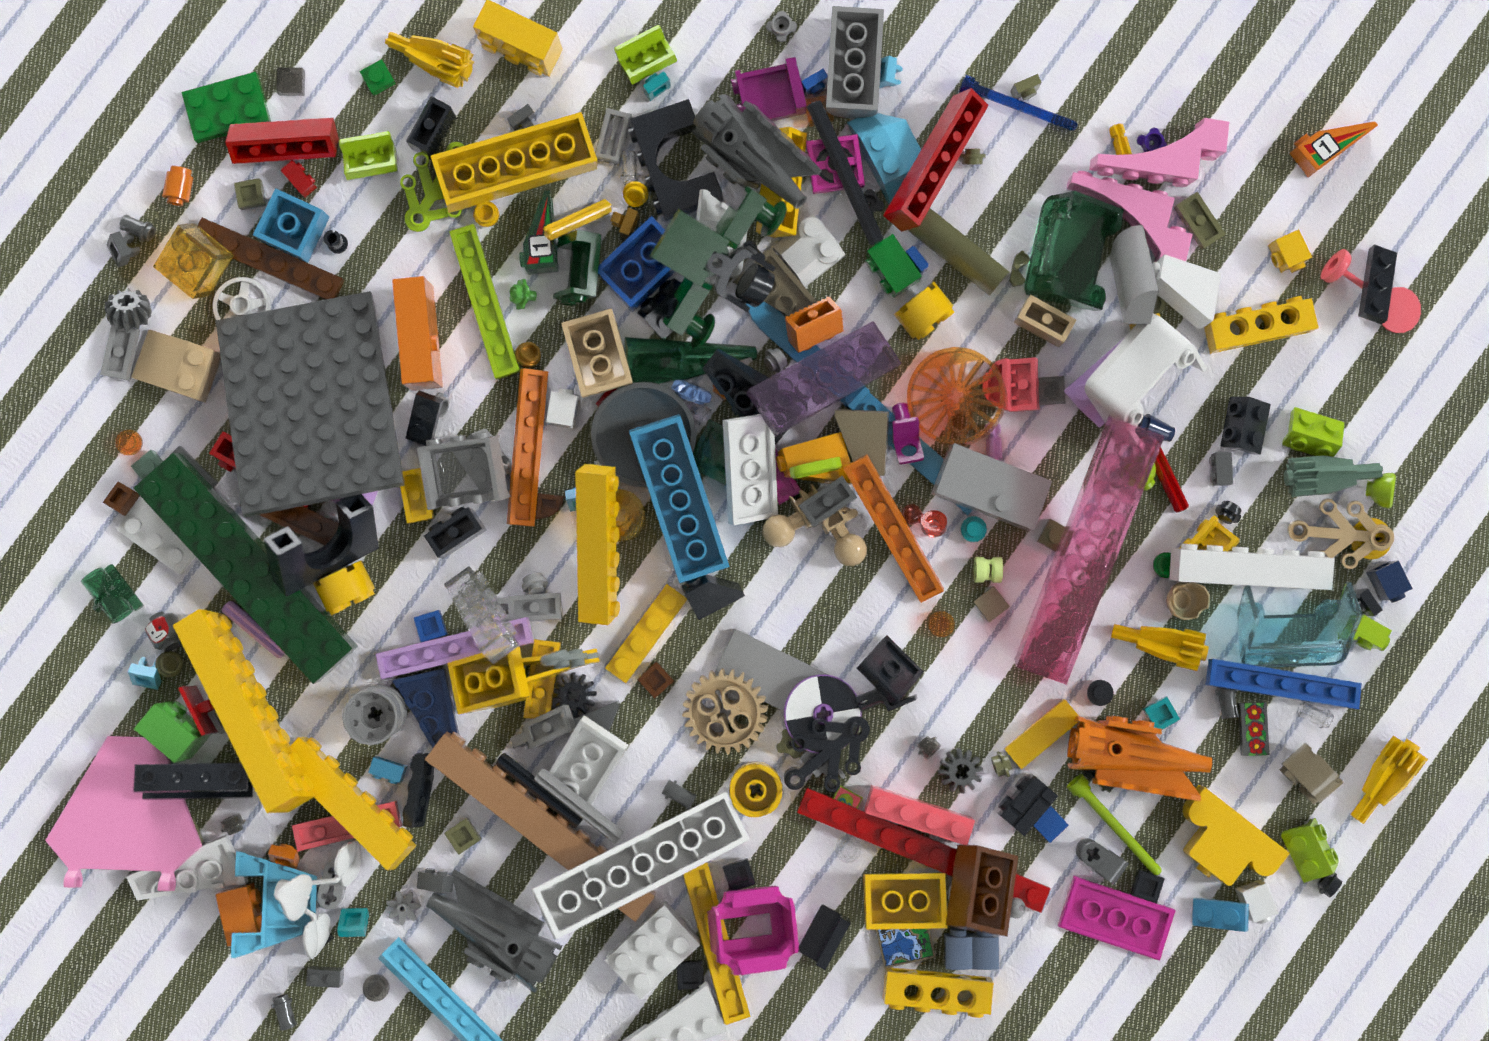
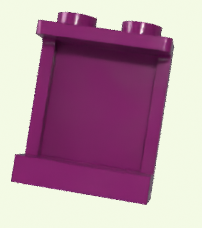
M796 57L785 59V64L750 72L741 73L740 70H735V79L731 80L734 95L739 94L741 104L736 105L741 112L746 109L743 103L748 101L758 106L759 110L772 121L806 114L807 105Z

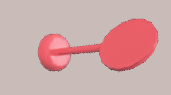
M1345 249L1339 250L1324 266L1320 276L1321 279L1326 283H1333L1343 275L1361 289L1363 288V281L1347 270L1352 260L1351 254ZM1393 287L1388 320L1382 326L1393 333H1405L1413 329L1418 323L1421 316V305L1418 297L1411 290L1405 287Z

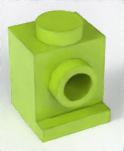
M1355 615L1343 638L1346 640H1357V645L1369 651L1371 649L1384 651L1390 643L1389 636L1392 630L1366 615Z

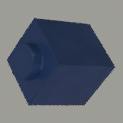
M1399 560L1388 561L1366 572L1379 600H1390L1391 603L1397 602L1406 597V592L1413 589Z

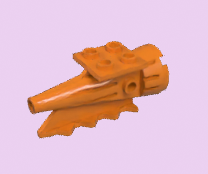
M1080 716L1075 717L1074 722H1078L1077 728H1071L1067 748V757L1072 758L1073 763H1067L1069 769L1096 770L1095 778H1092V784L1201 801V795L1184 772L1210 773L1212 757L1203 756L1161 742L1156 734H1162V729L1154 728V722L1132 720V724H1129L1128 718L1118 716H1106V720L1098 722Z

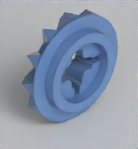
M674 380L671 386L679 397L693 403L703 405L711 401V393L699 385L684 380Z

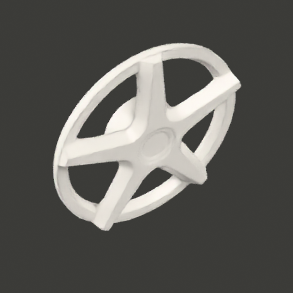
M237 277L226 281L219 287L213 299V313L216 320H221L217 310L218 299L230 306L231 311L225 319L252 314L253 309L265 305V311L271 310L272 302L267 290L258 281L247 277ZM241 282L239 295L233 297L222 293L228 285ZM249 283L257 286L263 293L264 298L250 299Z

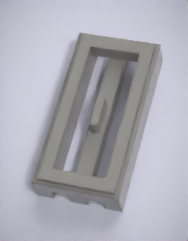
M609 108L606 109L595 151L597 160L620 165L632 114ZM611 115L616 116L606 154H602ZM621 118H624L625 120L621 136L619 139L616 155L614 157L611 155L613 152Z

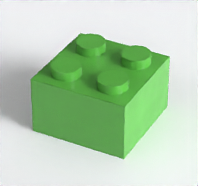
M177 701L154 704L134 728V730L174 763L192 759L211 736H201L193 718L186 713L188 711L187 708Z

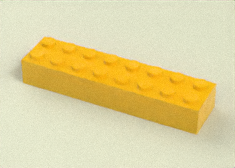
M198 609L173 624L266 813L290 812L315 797L312 790L314 788L313 783L307 775H304L300 767L302 765L301 759L296 752L292 751L289 745L290 738L277 721L278 714L276 710L268 704L265 698L267 695L265 688L261 683L257 682L254 676L255 669L251 662L246 660L242 652L244 650L242 643L237 637H234L230 629L232 624L229 618L221 613Z

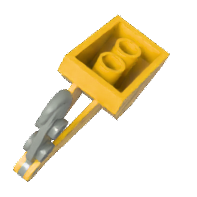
M509 644L449 662L447 665L457 714L460 715L524 701L530 696L528 684L578 667L600 662L597 649L585 651L575 649L568 652L567 650H561L544 656L522 658L519 644ZM542 664L544 666H554V669L526 678L524 666Z

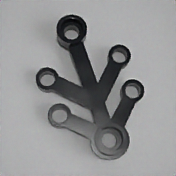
M853 716L845 723L825 721L823 718L813 720L811 727L817 735H823L827 731L842 733L835 740L806 738L801 734L794 735L791 739V745L795 751L801 752L805 749L821 751L800 768L791 767L787 769L783 776L786 786L791 790L802 788L805 784V778L829 759L824 786L829 792H836L840 788L838 771L841 749L848 743L849 757L844 763V768L849 775H857L861 770V765L858 761L860 742L864 741L870 732L869 724L863 717ZM818 722H823L824 728L820 731L816 730L815 725ZM854 726H861L859 734L852 733ZM797 739L804 740V744L801 747H796L794 743ZM852 762L857 764V768L854 771L848 770V765ZM792 776L800 777L797 784L790 782ZM835 779L837 781L836 785L828 787L827 783L829 780Z

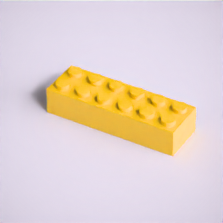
M582 112L431 155L448 213L597 170L598 160Z

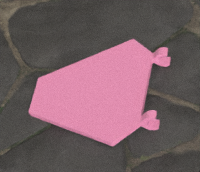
M107 736L45 841L68 867L64 877V887H82L83 877L81 869L162 872L158 881V891H175L176 879L174 872L203 846L185 800H143V792H133L135 764H171L169 758L144 737Z

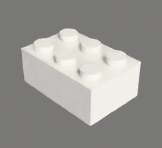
M665 900L607 954L605 961L641 1000L700 946L701 940Z

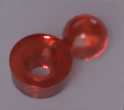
M908 504L902 509L901 514L906 523L910 525L920 523L921 530L926 536L939 537L946 532L947 517L944 513L938 510H930L923 514L920 507L915 504Z

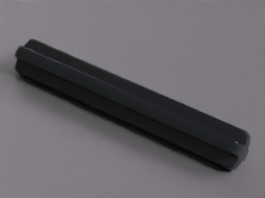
M503 753L496 760V765L574 827L579 826L583 821L580 816L536 783L534 780L535 776L509 755Z

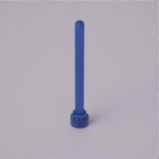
M966 74L962 81L959 93L972 88L980 97L1065 129L1074 131L1078 127L1077 122L981 86L978 81H975V77Z

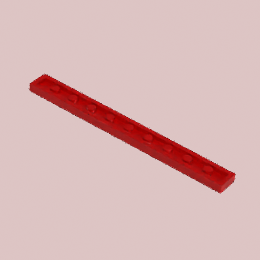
M806 787L797 813L953 877L956 848L888 820L867 814L864 810ZM1016 873L1013 897L1021 899L1025 907L1041 913L1051 888Z

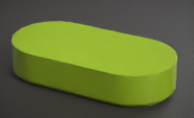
M840 457L794 466L789 468L791 478L797 479L840 469L842 463Z

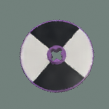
M814 675L800 681L790 691L784 705V723L790 737L801 734L806 738L835 740L842 733L827 731L823 735H817L812 730L811 724L817 718V713L821 711L820 707L829 712V715L825 716V721L845 723L850 717H861L862 712L858 707L860 703L857 704L855 698L857 695L855 691L845 681L831 675ZM818 722L815 725V729L818 731L822 730L825 726L824 723ZM854 726L852 733L857 734L860 726ZM797 739L795 743L801 747L804 744V740ZM805 749V750H807V751H809V752H813V753H817V754L821 751V750H814V749Z

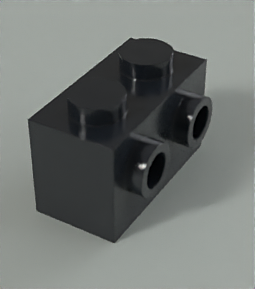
M460 507L450 514V519L444 523L439 521L428 529L430 532L425 534L424 537L437 558L444 559L487 531L472 508Z

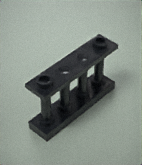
M242 763L135 764L133 792H143V800L253 798L254 787Z

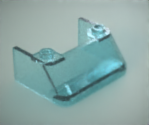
M1345 583L1340 600L1327 599L1322 601L1316 607L1314 614L1265 615L1263 605L1255 602L1250 585L1245 586L1237 611L1241 663L1270 668L1331 666L1343 662L1347 658L1362 617L1352 583Z

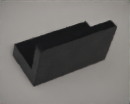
M821 904L799 944L798 952L813 959L818 967L826 970L851 924L850 919Z

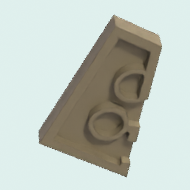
M772 248L764 253L765 260L776 268L772 272L775 275L773 287L764 302L788 316L799 312V309L803 310L804 307L808 308V305L817 303L816 299ZM743 273L733 281L734 284H738Z

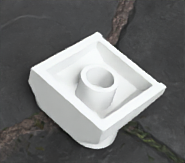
M814 214L800 223L796 230V236L784 237L773 246V249L783 258L804 287L808 286L845 257V253L837 240Z

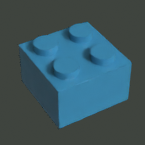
M275 188L253 236L271 247L308 263L330 217L322 209Z

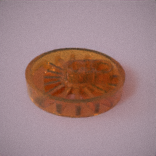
M963 347L945 348L927 356L914 370L907 389V404L911 417H917L914 407L941 402L918 417L919 430L933 441L948 446L954 443L960 446L970 445L988 436L1000 422L1007 401L1005 382L997 366L980 352ZM977 361L963 381L967 363ZM983 363L988 364L992 370L969 384ZM961 364L958 378L956 380L954 365ZM949 366L951 381H949L942 367ZM936 369L945 385L925 371ZM922 375L942 390L918 386L915 383L918 376ZM996 375L999 386L973 390ZM955 390L963 394V397L959 398L958 403L950 399V396L954 395ZM913 391L939 395V397L913 401ZM1000 392L999 403L973 397ZM972 403L998 408L992 419L972 405ZM944 408L929 430L921 424L923 420ZM972 411L990 423L984 430L981 431L976 424ZM948 415L944 437L940 438L933 435L945 416ZM964 415L967 417V425L963 429H957L954 426V420L957 416ZM973 427L977 434L966 438L965 434L969 433ZM951 430L959 434L961 440H949Z

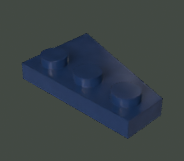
M446 669L392 680L405 699L406 705L411 709L432 748H434L446 732L451 734L456 732L459 734Z

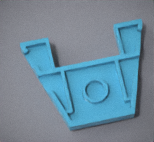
M236 852L235 877H264L262 925L260 933H232L231 959L302 936L304 928L311 921V918L305 913L295 921L286 918L280 902L274 897V890L281 879L291 881L305 874L309 875L312 880H317V876L243 852ZM312 885L307 909L316 914L317 885Z

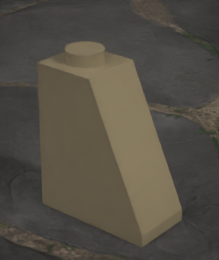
M836 409L835 418L852 461L867 454L879 476H885L889 411Z

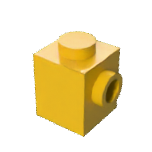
M1299 229L1274 240L1268 245L1272 253L1271 261L1276 268H1279L1281 273L1289 269L1291 273H1294L1306 267L1304 262L1312 258Z

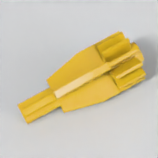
M389 32L388 38L385 39L387 47L404 53L410 62L440 79L439 81L456 88L459 86L463 87L464 81L468 82L473 69L472 65L474 64V61L471 60L474 54L470 53V50L455 44L449 45L439 39L414 35L408 39L393 32Z
M1114 624L1111 638L1135 643L1136 648L1162 660L1174 662L1177 667L1198 671L1200 661H1206L1209 646L1204 645L1206 633L1186 628L1184 631L1172 628L1141 626L1140 630Z
M1393 735L1373 763L1362 788L1365 795L1350 815L1364 824L1379 803L1385 806L1404 790L1428 760V758L1418 752L1421 747L1408 738L1403 742Z

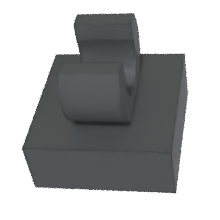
M526 104L508 117L507 120L512 129L517 131L521 127L524 129L534 126L531 120L535 118V113L530 105Z
M120 231L110 234L106 245L117 267L128 265L130 257H135L140 252V247L130 248L127 246L128 243L133 242L134 236L130 234L123 237Z

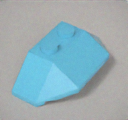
M880 113L872 117L856 118L848 122L847 125L852 135L858 134L860 150L889 205L919 155L921 148L906 119Z

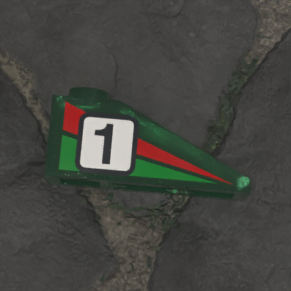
M544 190L523 242L524 252H519L521 268L525 267L528 275L559 272L556 239L548 240L544 236L543 230L546 225L555 222L553 196L550 190Z

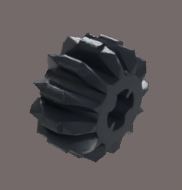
M572 672L570 675L571 682L563 675L561 676V681L564 683V686L560 683L554 684V687L561 692L552 694V698L561 699L560 702L555 704L556 708L569 705L570 709L572 708L573 717H578V707L582 713L587 714L588 708L585 703L589 706L595 705V702L588 697L596 696L597 691H588V688L592 687L594 682L590 681L585 685V674H582L579 681H577L576 672ZM571 688L574 691L580 690L581 695H578L580 697L579 701L569 698L568 695L571 694L569 692Z

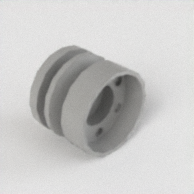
M384 684L372 685L350 697L345 704L342 715L344 729L358 743L366 745L380 744L400 731L406 722L408 710L405 699L398 690ZM381 709L383 714L375 716L374 711Z

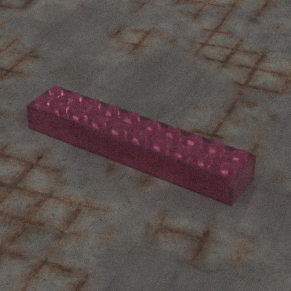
M1111 415L1108 416L1014 658L1016 667L1067 685L1165 436L1161 433Z

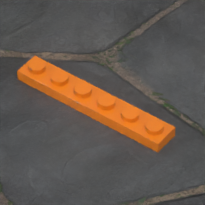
M520 369L509 490L511 497H509L506 524L535 527L548 371Z
M866 454L844 466L843 469L920 603L944 592L943 585L868 455Z

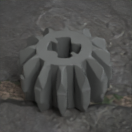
M129 288L124 292L117 290V295H109L108 301L105 302L104 309L107 320L117 330L125 328L128 332L131 328L139 330L140 325H148V319L151 318L152 310L149 299L146 295H142L140 290L133 292Z
M956 748V757L948 751L946 755L950 761L947 762L941 759L939 762L946 766V769L938 770V774L947 775L942 779L941 783L947 785L951 782L949 790L952 792L959 785L961 794H964L966 791L965 785L974 790L975 786L971 781L973 779L977 782L982 781V778L975 775V773L983 772V767H974V765L979 763L980 758L976 756L970 760L972 756V751L967 750L963 756L962 750ZM957 765H960L962 767L966 765V768L964 769L965 775L963 777H961L959 774H957V777L955 776V773H957Z

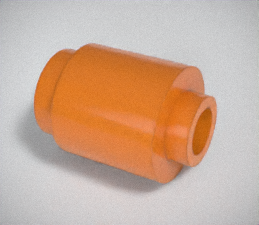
M171 166L170 171H167L162 194L164 198H167V203L183 206V202H189L193 183L192 171L190 169Z

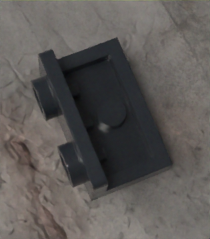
M675 278L665 281L660 286L659 292L652 298L646 299L641 304V309L637 312L662 340L673 332V330L666 327L663 320L665 317L670 319L679 304L674 294L681 282Z
M1230 397L1220 446L1261 455L1271 404L1252 397Z

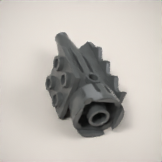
M726 94L718 96L721 100L716 103L712 100L706 103L694 119L693 124L696 126V129H692V133L696 138L705 143L701 149L707 154L705 157L707 161L713 166L723 169L725 172L722 175L732 184L737 182L743 188L748 186L758 189L760 185L756 181H759L790 203L795 209L800 208L806 202L807 197L801 192L792 178L819 175L822 171L812 161L810 156L797 147L789 136L783 133L771 119L759 110L758 106L745 101L743 106L746 109L741 112L734 100Z
M454 869L452 875H454L453 883L458 902L434 892L428 900L426 907L435 912L467 939L469 948H465L463 953L469 956L467 958L468 962L478 968L487 966L492 969L490 975L502 982H506L507 979H516L531 992L536 993L539 988L534 985L536 982L543 983L558 957L553 953L555 949L561 951L562 945L538 935L545 926V922ZM514 944L518 946L516 954L511 952V947Z

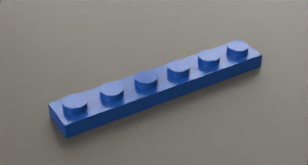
M1208 659L1205 685L1349 709H1359L1362 683L1218 659Z

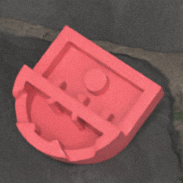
M1038 358L1001 359L994 363L995 365L990 368L988 373H985L982 383L983 393L993 406L1007 412L1040 410Z

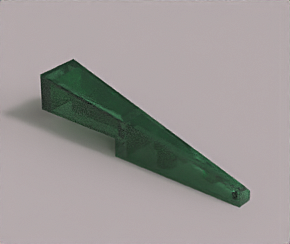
M625 337L624 350L633 383L652 382L662 384L669 381H682L705 375L706 373L702 368L718 348L740 361L748 358L756 360L758 353L756 346L705 343L696 349L691 347V342Z

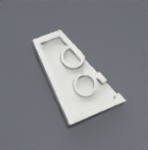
M141 496L116 529L179 575H183L196 557Z

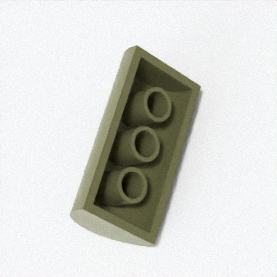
M931 208L919 227L909 229L912 235L988 296L994 292L1010 272Z

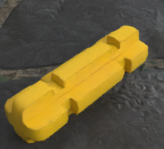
M1119 123L1111 126L1109 133L1111 138H1114L1112 143L1116 155L1132 154L1128 138L1124 136V133H1126L1124 125Z

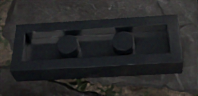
M1375 244L1369 248L1358 313L1359 317L1381 325L1388 320L1397 252Z

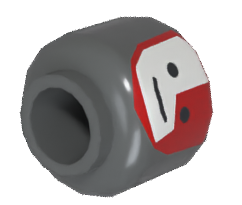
M158 612L149 618L150 622L145 627V632L155 649L170 652L182 645L173 627V624L180 621L177 615Z

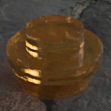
M124 430L116 438V448L120 453L127 456L137 454L143 445L141 435L134 430Z
M935 612L929 619V630L937 637H946L953 632L955 621L948 612Z

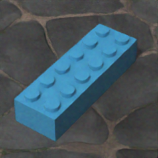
M677 414L629 430L679 583L730 567L681 416Z

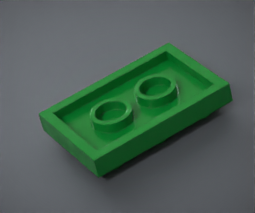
M256 71L181 92L196 143L226 136L230 124L271 122L259 74Z

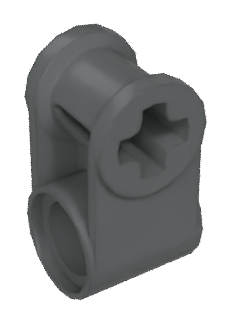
M1090 838L1082 839L1077 843V857L1094 869L1097 874L1115 885L1129 863ZM1088 848L1094 851L1093 856L1086 853Z

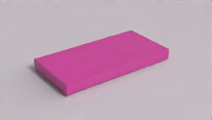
M1073 875L1058 927L1160 961L1176 910Z

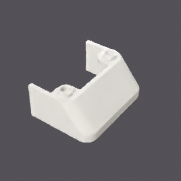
M1153 313L1151 324H1136L1089 377L1085 384V393L1110 430L1139 446L1142 442L1133 428L1143 419L1144 409L1140 403L1143 397L1173 364L1180 369L1191 365L1202 372H1205L1207 367L1196 347L1162 317Z

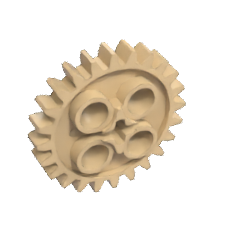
M721 668L719 676H716L714 671L711 670L709 672V679L701 675L699 678L701 685L693 682L691 686L694 691L688 690L686 696L691 700L683 702V706L689 709L685 710L682 716L690 719L686 721L684 726L693 727L689 735L691 737L698 734L697 744L703 741L707 742L706 750H709L714 745L717 754L721 747H725L727 754L730 753L731 747L740 752L741 744L749 748L751 745L750 739L758 740L759 736L755 731L763 732L764 726L760 723L766 722L768 717L761 713L767 712L768 706L761 705V703L765 701L766 696L757 695L761 689L760 686L751 687L753 678L747 682L744 681V672L739 677H735L734 669L730 671L729 675H726L724 669ZM716 690H719L721 692V698L724 709L730 710L728 720L725 712L720 713V710L722 708V702L718 694L716 693ZM728 690H735L740 698L731 700L726 692ZM702 699H712L715 707L706 708L702 703ZM739 714L745 715L749 722L747 724H739L735 716ZM720 723L724 731L715 732L711 728V724ZM729 723L734 729V733L730 732Z

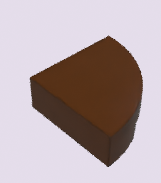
M538 493L535 519H546L556 514L561 508L565 497Z

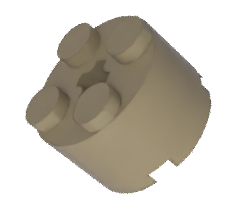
M1304 743L1281 763L1282 767L1279 770L1294 785L1299 783L1301 786L1298 790L1315 805L1317 802H1323L1344 781L1339 778L1340 776L1319 754L1315 755L1311 750L1312 748L1307 743Z

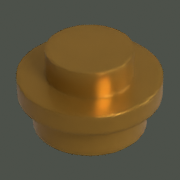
M532 342L521 343L515 350L516 360L524 367L536 366L541 358L539 347Z

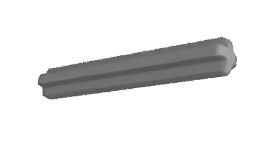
M541 769L535 776L534 780L536 783L611 842L617 843L623 836L624 831L546 769Z

